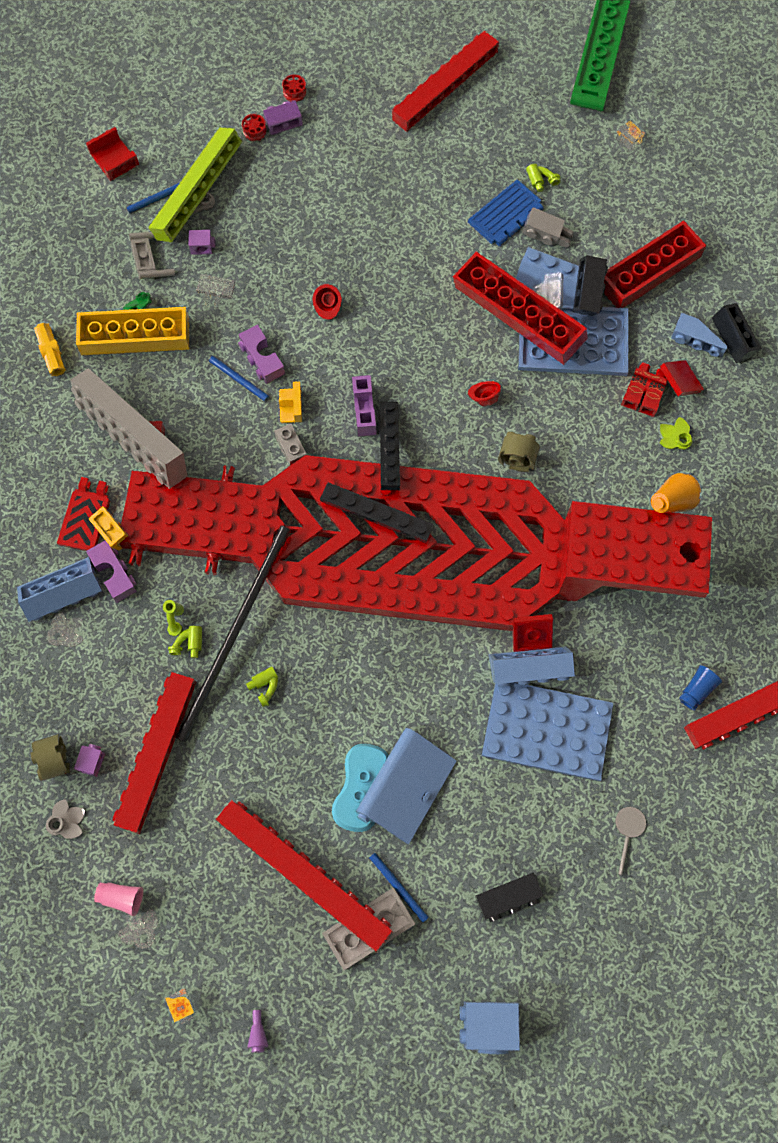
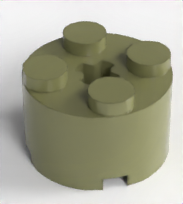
M511 431L507 432L498 456L499 463L502 465L506 463L510 465L509 469L520 472H528L529 468L533 470L540 449V445L535 441L536 437L531 434L524 436Z
M59 734L31 743L33 749L31 759L33 764L37 763L38 765L37 773L40 781L70 773V762L65 763L67 761L66 746Z

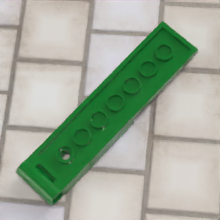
M596 0L570 105L603 112L630 0Z

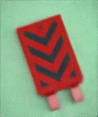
M81 477L78 489L72 492L57 545L87 551L97 545L100 533L89 518L102 506L108 510L110 500L107 496L109 489L107 482L99 481L96 493L89 492L91 486L89 478Z

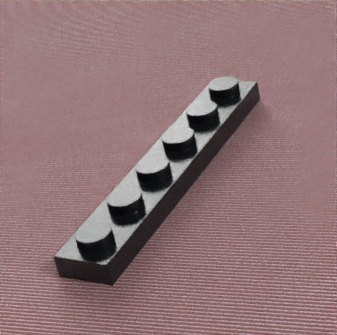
M380 401L381 490H400L398 402Z
M329 482L320 497V501L424 543H427L434 524Z

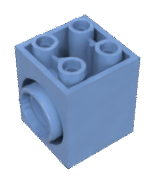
M464 1002V1006H460V1020L464 1021V1029H460V1043L464 1044L465 1049L478 1050V1053L508 1054L509 1050H519V1003Z

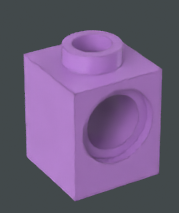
M189 230V249L191 255L212 254V248H215V237L211 236L210 230Z
M89 744L88 747L82 746L74 769L78 772L97 777L105 753L100 750L101 747Z

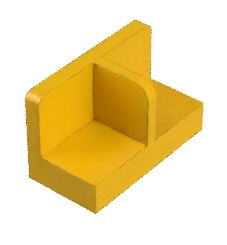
M293 382V389L279 390L281 423L302 422L300 382Z
M102 506L89 520L110 547L120 551L122 547L119 543L128 535L121 527V523L116 521L110 512Z

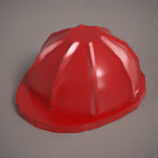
M324 284L316 288L312 301L317 314L321 318L332 319L337 316L340 310L342 297L340 291L335 286Z
M495 381L480 382L470 387L468 396L483 407L491 406L498 401L501 385Z

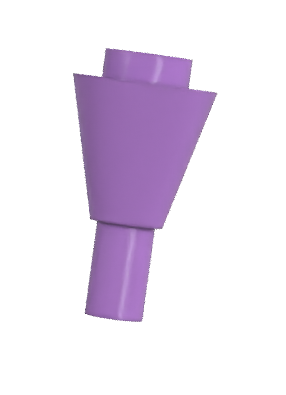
M254 1010L253 1025L247 1049H251L252 1053L265 1052L264 1048L269 1046L261 1021V1010Z

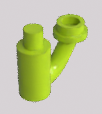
M531 164L526 168L532 186L537 189V192L544 190V180L541 174L549 178L548 182L551 186H556L561 182L559 174H554L545 167Z
M167 600L163 604V610L166 613L168 622L167 630L170 635L178 636L182 632V626L180 623L175 622V616L182 615L184 608L180 603Z
M189 626L188 629L181 632L173 645L168 647L169 654L181 655L183 648L180 645L188 638V651H191V658H198L199 651L202 650V627Z
M272 666L251 677L252 681L246 683L249 691L255 687L260 689L269 684L266 694L260 693V696H258L262 707L269 706L268 701L273 696L278 685V676Z

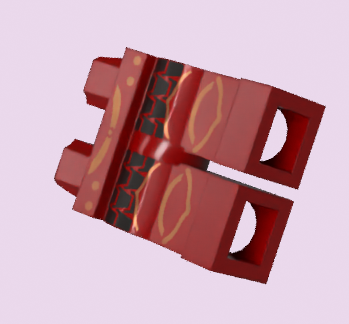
M642 362L639 368L635 370L621 406L636 411L644 394L638 412L654 417L667 379L661 369H657L656 374L649 373L651 366Z

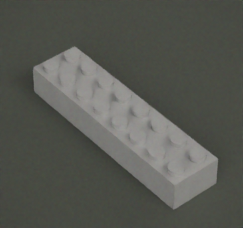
M89 368L70 379L72 384L71 391L75 396L76 400L74 402L77 408L84 410L90 420H95L101 430H106L113 441L117 440L123 450L129 451L135 461L141 462L147 472L153 473L161 484H165L170 489L188 477L184 453Z

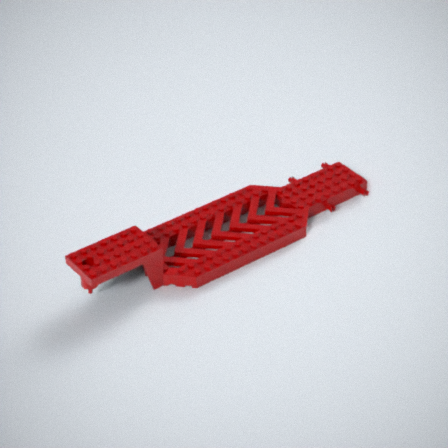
M309 455L303 456L264 485L232 482L235 467L230 466L228 472L226 465L223 466L222 479L220 481L186 477L170 489L165 484H161L153 473L132 471L121 521V527L128 536L119 544L122 548L132 549L129 565L134 566L136 561L138 567L141 566L143 551L207 558L204 571L207 575H209L211 568L213 575H217L219 560L252 563L259 571L280 526L290 529V533L293 534L287 538L266 578L268 584L283 603L287 605L513 631V618L535 616L555 599L576 602L602 586L702 598L709 594L712 517L673 512L659 513L655 510L572 501L564 520L532 482L528 480L400 466V490H381L379 463ZM329 482L412 516L415 515L411 510L427 512L454 545L437 543L431 534L427 543L419 540L399 539L393 530L366 520V522L378 536L361 534L341 509L321 502L320 497ZM298 497L314 499L340 532L323 530ZM282 502L302 527L286 526L279 518ZM449 515L464 516L492 549L476 548ZM487 519L503 521L530 554L513 552V549ZM526 524L540 525L543 528L542 543ZM316 536L331 538L299 562L283 561ZM353 541L370 542L337 567L321 565ZM391 545L407 547L376 571L359 570ZM430 549L446 551L414 576L397 574ZM467 554L484 556L453 580L435 579ZM506 558L523 560L491 585L474 583ZM539 567L538 583L530 590L512 588Z

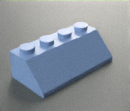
M528 247L521 261L516 279L543 298L562 305H574L579 266Z
M89 557L17 587L18 603L28 622L40 620L46 614L56 613L67 605H75L82 599L94 597L102 591Z
M566 646L489 654L493 682L501 687L509 686L512 682L524 685L529 684L532 680L544 683L549 682L552 678L564 681L569 680V677L575 676L573 652Z

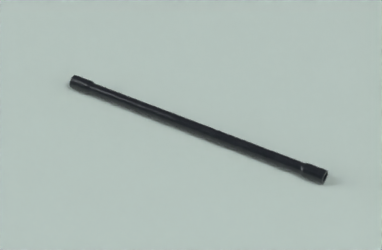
M280 526L273 544L175 738L185 743L187 742L194 723L281 548L291 532L290 529Z

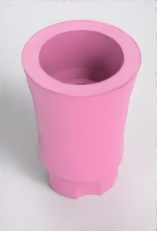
M99 883L94 900L103 906L135 916L140 909L143 888L114 883Z

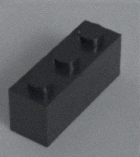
M589 255L580 259L573 313L594 316L602 310L603 302L601 300L602 294L605 291L604 278L608 271L607 259Z
M737 303L724 305L712 317L735 363L750 360L762 349Z
M533 872L475 896L483 919H489L490 922L502 918L501 913L508 911L510 915L520 911L521 905L527 903L528 907L540 903L539 898L543 897V893Z

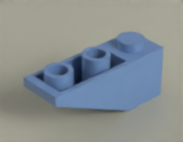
M681 313L671 339L675 340L678 344L690 345L695 350L709 352L714 357H722L727 349V345L699 319Z

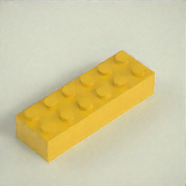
M186 307L78 312L76 346L81 355L189 350V316Z

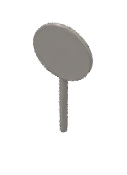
M634 807L621 809L615 820L618 831L626 836L619 875L623 874L629 839L638 837L646 828L645 816Z

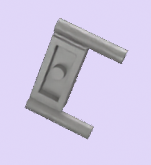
M152 232L129 233L139 279L175 276L174 269L156 270L148 240L155 239Z

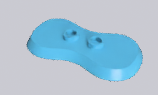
M357 744L347 753L345 759V784L332 806L333 819L340 827L353 832H364L375 824V822L371 821L368 823L361 821L357 817L358 813L356 810L389 756L384 749L371 744Z

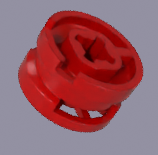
M294 74L287 76L283 80V95L288 101L295 100L299 102L304 99L306 95V82L303 77Z
M249 114L242 120L243 134L246 139L259 141L265 137L267 133L266 123L261 115Z

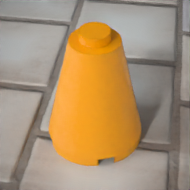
M676 473L670 476L652 496L651 505L659 513L690 511L697 507L700 502L701 487L692 475Z

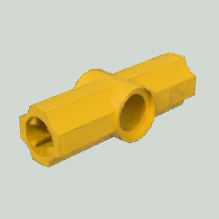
M49 323L37 324L34 330L40 344L38 347L43 359L46 361L51 376L62 375L66 369L61 358L62 353L59 350L57 340L53 336L52 329Z

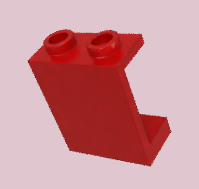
M116 127L105 131L86 143L89 154L110 181L139 165L137 155L133 150L129 151L119 138Z

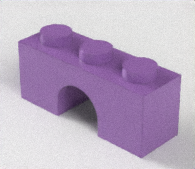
M258 325L238 334L240 339L238 345L242 352H247V359L251 366L255 365L257 368L255 372L260 380L263 379L267 384L285 374L284 366L276 353L268 356L259 354L268 345L266 337Z
M371 376L352 377L358 436L376 435Z
M106 540L86 551L98 572L106 568L114 569L113 576L105 581L104 584L116 603L137 592L134 587L137 583L133 576L126 574L125 570L128 569L123 559L119 561L116 556L119 552L110 547Z

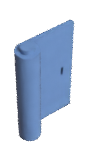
M405 728L356 810L358 813L357 817L365 823L369 821L377 823L406 844H409L455 765L456 760L417 732Z

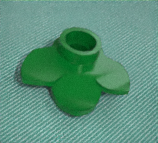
M141 292L137 294L136 299L127 303L123 310H132L133 308L145 309L152 302L150 293Z

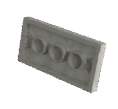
M394 888L367 904L375 911L374 916L380 920L383 917L392 925L390 929L393 931V934L386 943L415 925ZM340 922L322 933L343 970L348 969L374 952L373 949Z

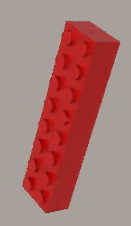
M477 251L453 276L455 288L563 365L588 339L585 326Z

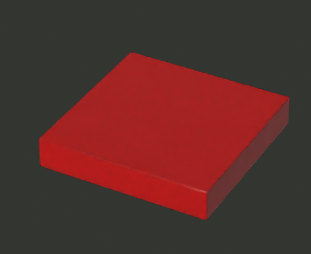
M686 360L665 362L660 366L677 396L698 394L704 390Z
M552 614L513 618L514 652L552 648Z

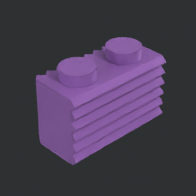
M295 100L291 102L285 101L281 105L269 106L263 110L264 119L271 135L303 125L302 115Z

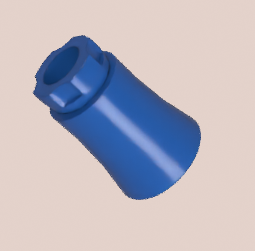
M699 665L679 700L686 707L694 711L722 683V680L707 667Z

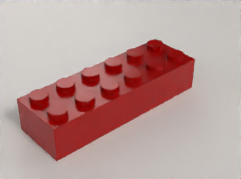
M683 220L610 267L604 278V294L616 308H624L701 258L706 244Z

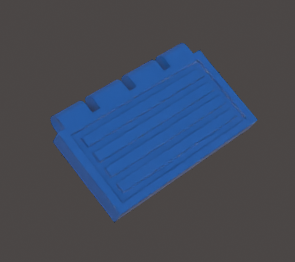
M517 179L470 217L468 223L491 244L496 243L500 246L508 239V236L511 237L520 229V225L522 227L525 225L532 207L541 211L544 207L541 205L542 200Z

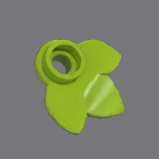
M678 417L674 426L660 424V433L664 438L659 443L667 449H688L693 442L689 434V424L681 417ZM680 439H684L686 443L680 442Z

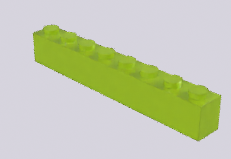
M219 127L148 228L156 240L174 241L239 148L242 140L234 128Z

